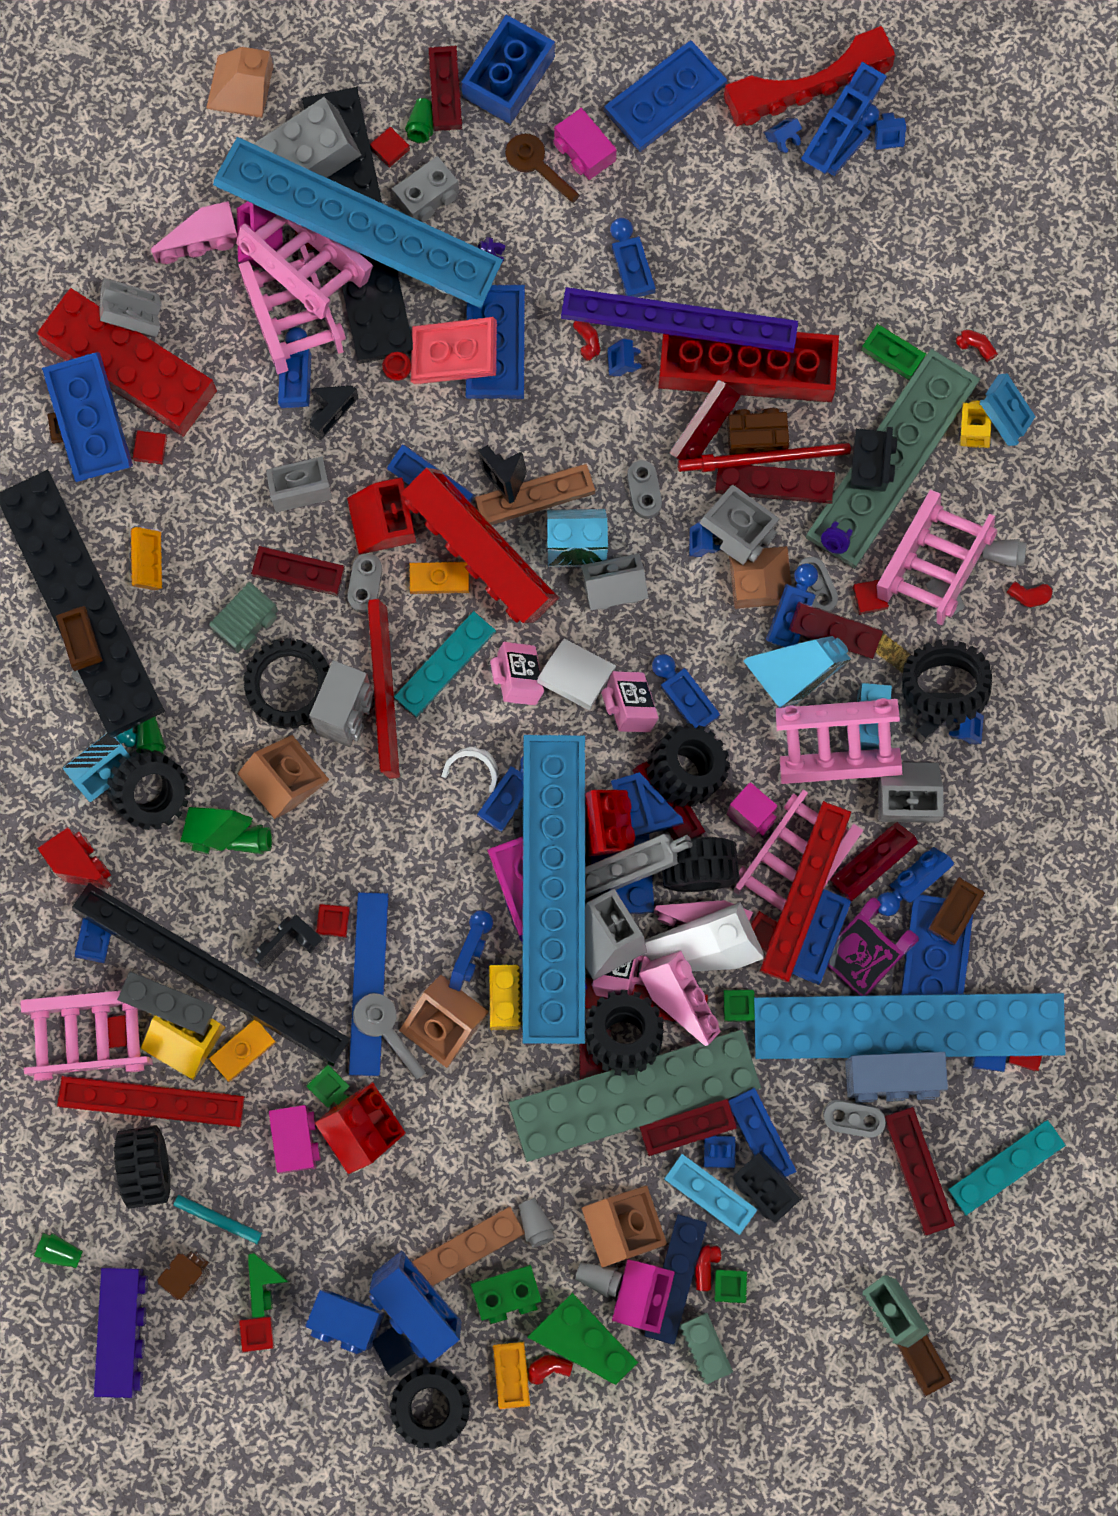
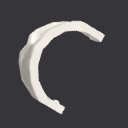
M467 747L457 751L446 760L441 775L444 778H447L450 773L451 764L456 759L464 756L479 758L488 766L492 776L489 793H492L496 788L500 774L496 761L488 751L477 747Z

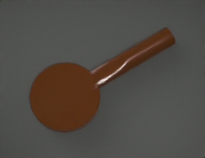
M528 133L519 134L508 142L505 154L507 162L513 169L519 172H532L536 170L571 203H574L579 198L580 194L544 163L545 147L537 136Z

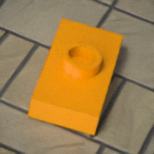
M141 527L131 529L132 586L149 590L162 589L160 531Z
M410 563V594L469 593V572L465 569L467 563Z
M253 1020L214 1053L209 1060L225 1079L231 1082L272 1047L276 1041L261 1023Z
M524 1342L493 1345L499 1409L530 1406Z

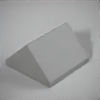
M323 456L266 470L270 497L276 513L333 499Z

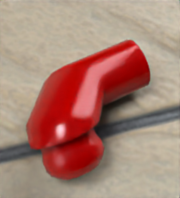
M575 321L573 328L586 342V345L580 349L581 355L587 361L592 360L593 357L597 358L601 352L598 332L589 323Z
M966 329L961 331V335L956 337V343L961 349H968L969 346L976 347L986 362L998 356V352L989 339L982 333Z
M1014 581L1006 593L1024 606L1032 608L1049 602L1053 590L1047 584H1041L1039 587L1027 590Z
M706 1245L701 1249L695 1266L696 1290L705 1292L711 1290V1262L719 1263L721 1261V1249L719 1246L710 1247V1245Z
M550 1354L544 1355L529 1366L528 1380L534 1385H539L543 1383L545 1377L553 1372L570 1377L574 1362Z

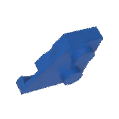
M640 772L611 781L613 790H627L632 806L630 816L632 827L635 831V838L684 824L682 817L675 812Z

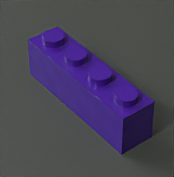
M101 1268L94 1397L134 1398L137 1397V1391L142 1390L143 1372H138V1360L143 1359L145 1351V1341L140 1339V1326L144 1327L146 1324V1307H141L142 1294L146 1295L148 1290V1276L143 1275V1269Z

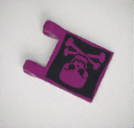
M871 898L860 913L840 933L827 965L860 996L868 995L895 964L919 941L918 936L914 932L907 930L895 945L869 922L879 913L878 909L881 907V903L876 898Z

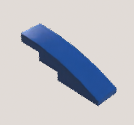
M861 62L849 85L845 86L834 107L829 110L801 160L826 174L861 122L886 81L887 76Z

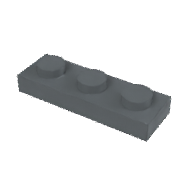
M129 972L117 999L122 1003L203 1036L217 1008L214 1005L133 972Z

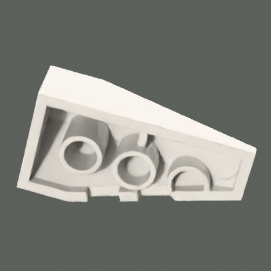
M741 902L645 939L647 953L642 955L652 961L681 951L685 960L690 964L692 971L738 969L765 958Z

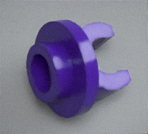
M486 237L484 241L478 243L477 248L504 261V257L498 256L505 250L504 244L499 242L493 243V238Z
M835 521L830 528L823 532L821 542L828 551L842 554L850 546V537L853 531L848 529L847 533L837 528L839 523Z

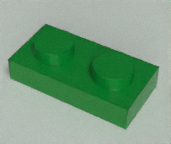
M879 324L875 326L861 347L862 352L909 381L926 356V353Z

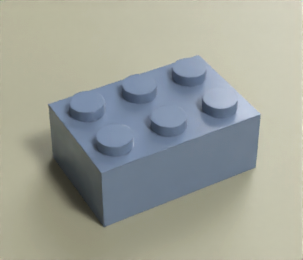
M945 1052L851 1056L845 1061L847 1098H855V1103H871L874 1100H878L879 1096H886V1102L905 1101V1099H909V1095H917V1100H935V1098L940 1097V1093L948 1090Z

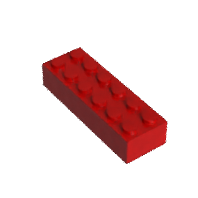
M72 288L67 291L36 333L43 346L66 361L100 352L111 390L182 437L186 435L217 392L211 378L140 332L100 321V306Z
M797 332L793 353L663 334L658 388L710 393L719 379L739 395L832 403L836 391L839 335Z
M425 468L401 492L406 497L404 501L406 506L416 515L420 513L427 520L424 524L435 536L440 534L447 541L445 544L446 549L456 558L459 555L467 563L465 569L475 579L480 577L488 585L485 588L487 593L494 600L498 601L501 599L508 607L505 610L506 613L516 623L519 621L522 623H534L559 599L557 594L441 470Z

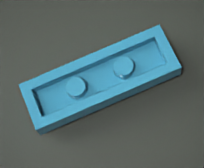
M681 1154L664 1178L666 1182L738 1235L742 1233L758 1210L683 1154Z

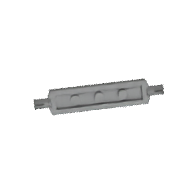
M663 834L585 867V903L612 889L617 890L677 865V852L692 847V843L689 842L691 841L690 837L685 835L673 841L670 835Z

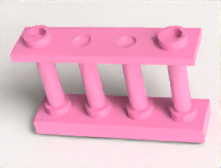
M279 215L275 216L256 232L251 230L246 224H243L240 227L236 242L243 253L251 256L298 298L308 311L314 313L320 319H323L326 315L330 303L329 296L348 281H352L361 288L368 282L373 267L357 251ZM287 224L298 235L275 251L264 240ZM310 243L320 253L297 271L285 259L304 244ZM331 262L341 272L322 288L317 289L307 278L325 263Z
M305 244L300 248L302 259L289 263L297 271L315 257L313 252H307ZM249 261L238 264L243 283L277 374L289 371L286 360L291 358L290 355L331 341L334 342L338 354L344 352L341 341L346 340L341 323L335 324L329 306L324 317L329 330L288 344L285 341L280 343L277 336L282 334L281 331L319 319V317L306 310L279 320L276 317L271 319L268 312L273 310L272 307L298 298L289 290L270 296L268 294L262 295L260 288L264 287L263 284L276 279L267 271L260 273L259 270L253 271ZM316 272L309 276L310 282L317 289H320L321 285Z
M930 489L877 584V597L889 602L893 593L898 594L900 592L937 608V624L943 625L947 616L950 618L953 616L958 605L956 600L986 544L991 545L993 543L997 529L994 528V515L989 514L984 525L981 526L943 510L941 494ZM940 521L976 536V539L970 550L930 534V526L933 522L937 523ZM926 544L964 561L957 574L917 558L916 552L919 546L924 547ZM913 568L951 585L942 598L904 582L903 575L905 571Z
M882 698L874 701L809 706L790 705L783 708H775L777 731L786 730L788 756H780L781 784L903 775L900 748H891L890 722H900L897 699ZM878 723L879 749L861 750L859 725ZM847 726L849 751L831 753L829 727ZM817 728L819 754L800 755L798 729Z
M803 789L799 796L793 793L784 806V809L788 812L748 869L742 866L739 870L740 879L736 882L737 885L734 888L736 894H739L743 887L746 886L779 910H783L786 899L755 879L752 874L762 861L793 882L797 871L770 853L769 850L779 837L801 853H804L808 842L786 828V825L795 813L811 824H815L818 813L802 803L808 794L807 791ZM854 823L849 831L845 829L825 886L863 832V829Z
M121 991L21 1000V1013L31 1015V1020H34L36 1067L24 1068V1074L34 1076V1081H46L53 1079L52 1074L114 1068H125L126 1072L144 1071V1066L153 1065L152 1058L147 1056L140 1057L139 1009L118 1001L117 999ZM122 1007V1011H125L128 1058L110 1060L107 1013H110V1008ZM80 1010H92V1014H95L97 1061L79 1062L77 1016L80 1015ZM61 1012V1017L65 1019L67 1064L49 1065L46 1019L49 1018V1013Z

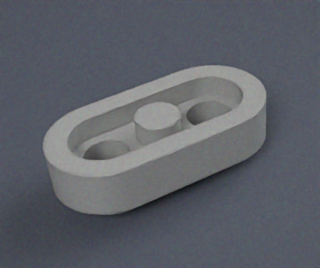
M645 460L636 461L631 464L627 473L632 507L639 517L650 519L658 515L662 506L657 472L650 462ZM643 470L647 473V476L640 478L637 476V472ZM649 498L653 503L646 506L642 503V500Z
M366 553L358 556L352 566L348 601L352 609L361 613L368 612L369 600L378 599L383 569L381 561L373 554ZM364 564H371L373 566L368 572L362 570ZM360 592L368 594L364 600H359L357 595Z
M816 557L804 558L799 562L798 566L808 563L813 565L818 571L816 583L807 589V591L816 595L812 606L832 612L838 602V594L824 563ZM824 596L828 602L821 605L817 602V597Z
M833 1100L826 1105L823 1112L827 1127L839 1133L872 1138L880 1135L886 1124L885 1117L878 1107L863 1103ZM836 1110L844 1112V1117L841 1120L833 1118V1113ZM867 1115H872L875 1118L872 1125L864 1124L863 1120Z

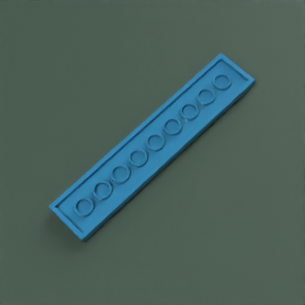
M239 137L236 138L214 178L213 185L478 308L482 307L503 259Z
M523 736L522 1044H585V736Z
M1064 993L754 997L755 1059L850 1058L851 1056L929 1052H945L946 1057L1065 1055Z

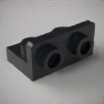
M887 427L886 431L855 430L850 488L885 492L888 483L894 481L895 465L890 464L891 454H896L897 437L893 436V427Z
M762 1150L733 1176L738 1189L757 1203V1209L764 1218L771 1219L774 1223L780 1220L804 1198Z

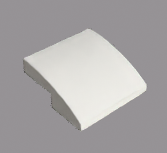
M563 639L539 675L537 683L590 711L599 693L606 686L616 665Z

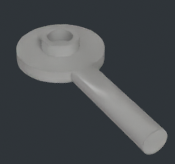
M369 994L361 998L353 1011L354 1023L358 1030L370 1037L383 1035L417 1080L423 1076L426 1071L393 1030L396 1021V1009L392 1001L381 994Z

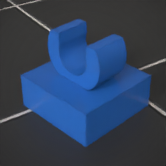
M893 112L882 113V120L876 121L874 141L876 150L904 147L906 135L905 118L895 119Z
M786 118L764 131V134L769 142L777 143L779 151L786 153L788 152L786 147V140L788 138L792 140L794 145L801 144V139L796 132L801 130L802 127L797 118Z
M623 338L608 347L609 376L618 377L626 372H635L642 368V364L634 363V357L639 355L641 350L633 347V340Z
M700 522L690 527L689 556L702 557L707 553H716L721 550V545L713 543V537L717 536L702 526Z
M976 712V717L971 720L966 716L965 722L960 723V729L949 731V735L955 739H962L969 744H982L984 715Z
M712 1136L705 1138L704 1168H735V1137Z

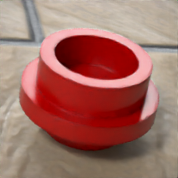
M393 352L384 358L382 363L383 372L391 380H403L411 372V361L406 354Z

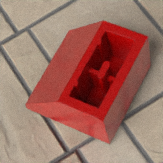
M402 477L373 483L347 498L359 555L417 543L410 510L404 503L406 497L401 493L405 489Z
M591 790L585 793V834L588 856L616 854L634 847L635 831L632 827L630 816L632 806L627 790Z
M67 827L37 848L52 871L63 881L86 886L88 883H91L98 888L104 889L112 886L107 879L111 876V873L97 856H91V853L95 850L80 831L74 833Z
M373 1082L331 1108L315 1122L347 1174L372 1164L406 1134Z

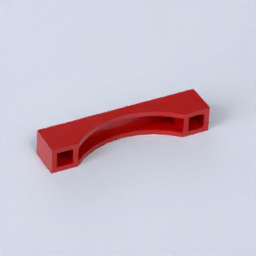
M880 26L856 35L850 47L837 61L814 75L793 80H771L751 75L725 85L724 100L736 126L742 124L746 126L753 125L761 117L768 114L776 116L794 104L802 106L809 103L815 96L821 94L828 96L835 93L839 87L850 83L861 62L886 74L893 67L896 54L883 27Z

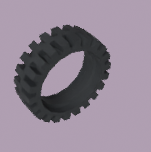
M284 638V641H279V639L272 641L273 644L269 646L265 644L261 647L262 650L259 653L257 651L254 653L253 659L248 662L246 666L247 671L244 673V691L249 705L259 718L274 727L279 726L283 729L291 727L295 729L301 725L311 724L310 712L330 668L326 659L314 646L309 643L305 644L302 640L298 639L292 641L291 638ZM293 656L301 658L312 665L317 674L318 686L315 696L308 705L296 711L284 712L274 709L265 702L260 692V680L263 671L271 662L281 657Z
M942 640L935 641L934 647L930 643H926L923 645V650L919 647L914 650V654H910L907 658V663L904 664L902 676L903 698L906 699L907 706L909 708L912 707L913 713L917 716L922 713V719L926 721L933 717L935 724H940L942 719H946V725H953L954 719H957L959 724L964 723L966 716L970 720L975 718L976 712L980 714L984 710V706H987L992 689V669L990 670V663L988 660L985 661L983 653L977 654V648L973 646L966 649V643L961 641L958 646H954V640H947V645H943ZM947 665L959 667L969 672L975 678L977 684L972 692L963 697L943 699L924 692L917 681L918 677L928 669Z

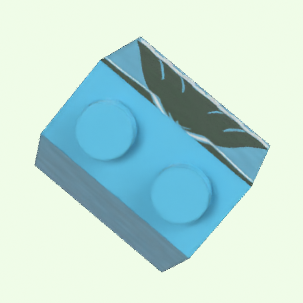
M606 509L547 510L548 567H581V565L607 560L608 526Z
M833 636L750 656L744 660V663L778 707L783 708L799 703L849 662L851 658L847 655L848 648L839 638L835 639Z

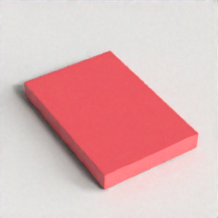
M494 317L412 326L411 382L413 384L496 376L497 320Z

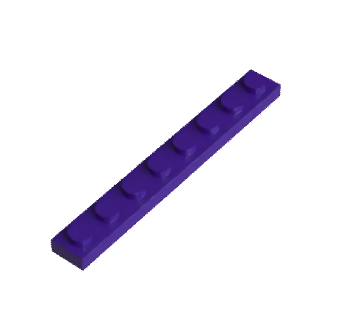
M565 287L561 319L793 353L798 328V321L569 287Z

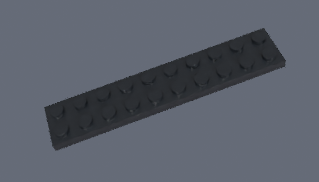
M353 87L303 97L304 110L323 97L338 109L361 153V156L327 178L382 203L358 88ZM361 254L373 265L368 282L361 288L352 281H348L342 286L358 364L384 359L393 352L411 354L413 341L398 272L392 267Z
M47 469L1 491L0 507L60 634L61 631L56 615L85 606L103 661L80 669L78 673L110 739L166 712L49 470Z

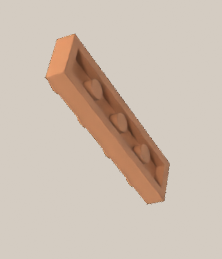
M584 464L522 483L515 502L511 504L508 503L499 490L475 497V503L478 511L491 525L593 495L595 494V487L588 466Z
M508 1207L417 1258L412 1263L428 1282L434 1286L523 1236L525 1233L511 1207Z

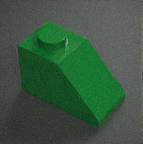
M189 807L180 842L192 846L191 851L199 854L209 855L210 850L223 851L251 825L253 818L233 810Z

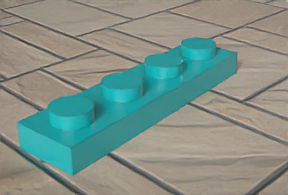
M473 611L399 690L394 699L417 718L496 633V630Z
M1046 1120L947 1189V1191L964 1216H967L1065 1147L1066 1144L1049 1120Z

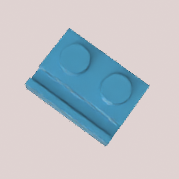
M1008 373L999 374L985 395L987 397L985 400L980 401V405L1008 446L1018 445L1019 437L1024 436L1036 416Z

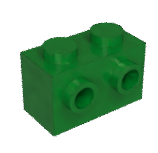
M531 1265L471 1284L481 1320L488 1319L490 1325L507 1320L506 1313L517 1309L520 1315L538 1310L536 1303L542 1302Z

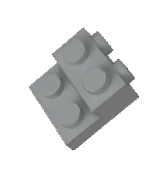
M732 484L703 516L700 524L723 540L720 546L721 550L744 565L748 559L754 562L764 549L761 547L762 543L768 546L778 533L774 528L780 518Z

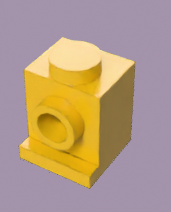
M975 400L963 403L960 446L990 448L991 420L980 405V401Z

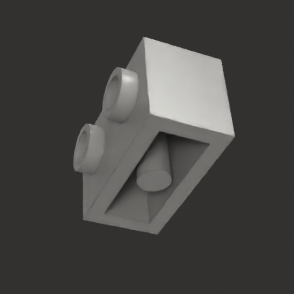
M436 156L392 188L393 200L406 215L425 222L434 215L438 207L442 204L445 206L449 205L457 198L459 182L442 160Z
M639 553L581 565L590 611L649 599L644 567Z

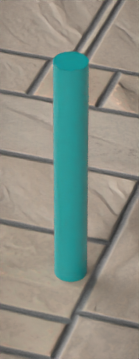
M178 1195L173 1206L258 1245L263 1233L181 1195Z

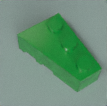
M573 1292L527 1337L615 1385L638 1364V1361Z

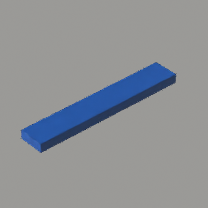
M358 893L349 1063L350 1076L380 1077L382 1036L370 1037L361 1033L354 1023L353 1011L357 1002L364 996L369 994L384 995L388 893Z

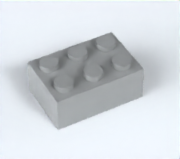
M325 97L254 143V145L326 178L361 156L338 109Z
M332 661L309 715L317 735L351 747L353 740L359 741L364 729V725L361 724L365 713H371L375 703L367 673L337 661Z

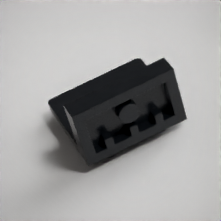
M295 914L292 919L288 916L279 924L276 929L279 933L271 941L267 939L255 951L257 957L254 961L266 970L294 939L310 954L316 950L321 955L328 947V944Z

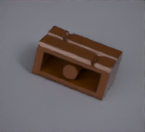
M766 408L762 410V413H751L748 409H739L734 411L733 414H728L729 455L789 448L787 412H780L778 408Z
M190 1251L189 1254L178 1253L169 1264L170 1269H165L157 1279L158 1285L177 1300H190L199 1289L197 1285H202L211 1274L207 1268L210 1262L196 1251Z

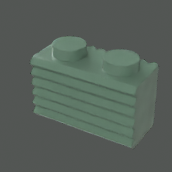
M248 582L209 625L215 634L239 653L242 649L248 650L256 642L257 636L255 635L262 627L267 629L275 622L278 608L257 587Z
M885 1275L863 1290L862 1295L866 1297L865 1301H868L869 1306L873 1307L872 1311L876 1312V1317L880 1318L879 1322L883 1323L884 1328H887L886 1333L890 1334L889 1338L893 1339L894 1344L909 1348L930 1332L896 1279Z
M708 1313L701 1314L680 1324L679 1329L682 1330L681 1334L685 1336L686 1346L690 1347L689 1352L693 1353L691 1358L695 1359L694 1364L698 1365L697 1370L700 1371L699 1376L703 1377L702 1382L709 1384L733 1373Z

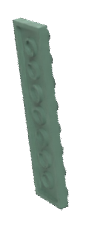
M930 349L876 430L886 431L887 427H893V436L897 437L896 454H891L890 464L895 465L894 481L888 483L885 492L850 488V469L834 493L833 504L827 503L807 533L806 539L856 569L962 409L963 403H966L978 385L980 378L933 349ZM835 521L839 523L837 528L847 533L848 529L853 531L850 537V546L842 554L828 551L821 542V535Z
M743 1030L716 1037L706 1046L700 1042L658 1055L652 1065L647 1063L646 1070L640 1072L638 1068L635 1069L634 1075L628 1076L627 1071H621V1076L614 1075L615 1070L613 1069L508 1102L525 1161L529 1162L729 1099L753 1088L756 1090L761 1089Z

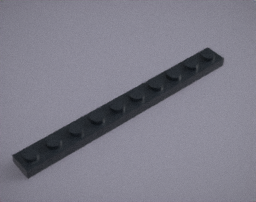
M88 883L72 906V911L333 1067L350 1041L349 1037L91 883Z

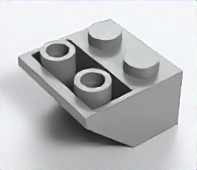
M902 762L903 775L878 777V822L939 823L944 817L943 783L939 763Z
M615 889L591 900L585 905V968L593 981L647 953L644 936Z

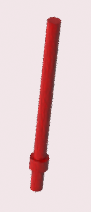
M849 443L715 457L713 454L700 455V458L678 460L677 466L679 472L701 470L702 473L714 472L715 468L850 455L851 447Z

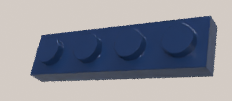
M677 1214L663 1264L664 1269L674 1271L675 1274L660 1333L645 1330L644 1337L675 1345L707 1227L706 1222Z

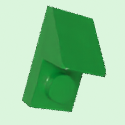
M248 1254L252 1318L267 1317L268 1310L273 1309L271 1290L266 1291V1285L289 1283L290 1281L258 1254Z

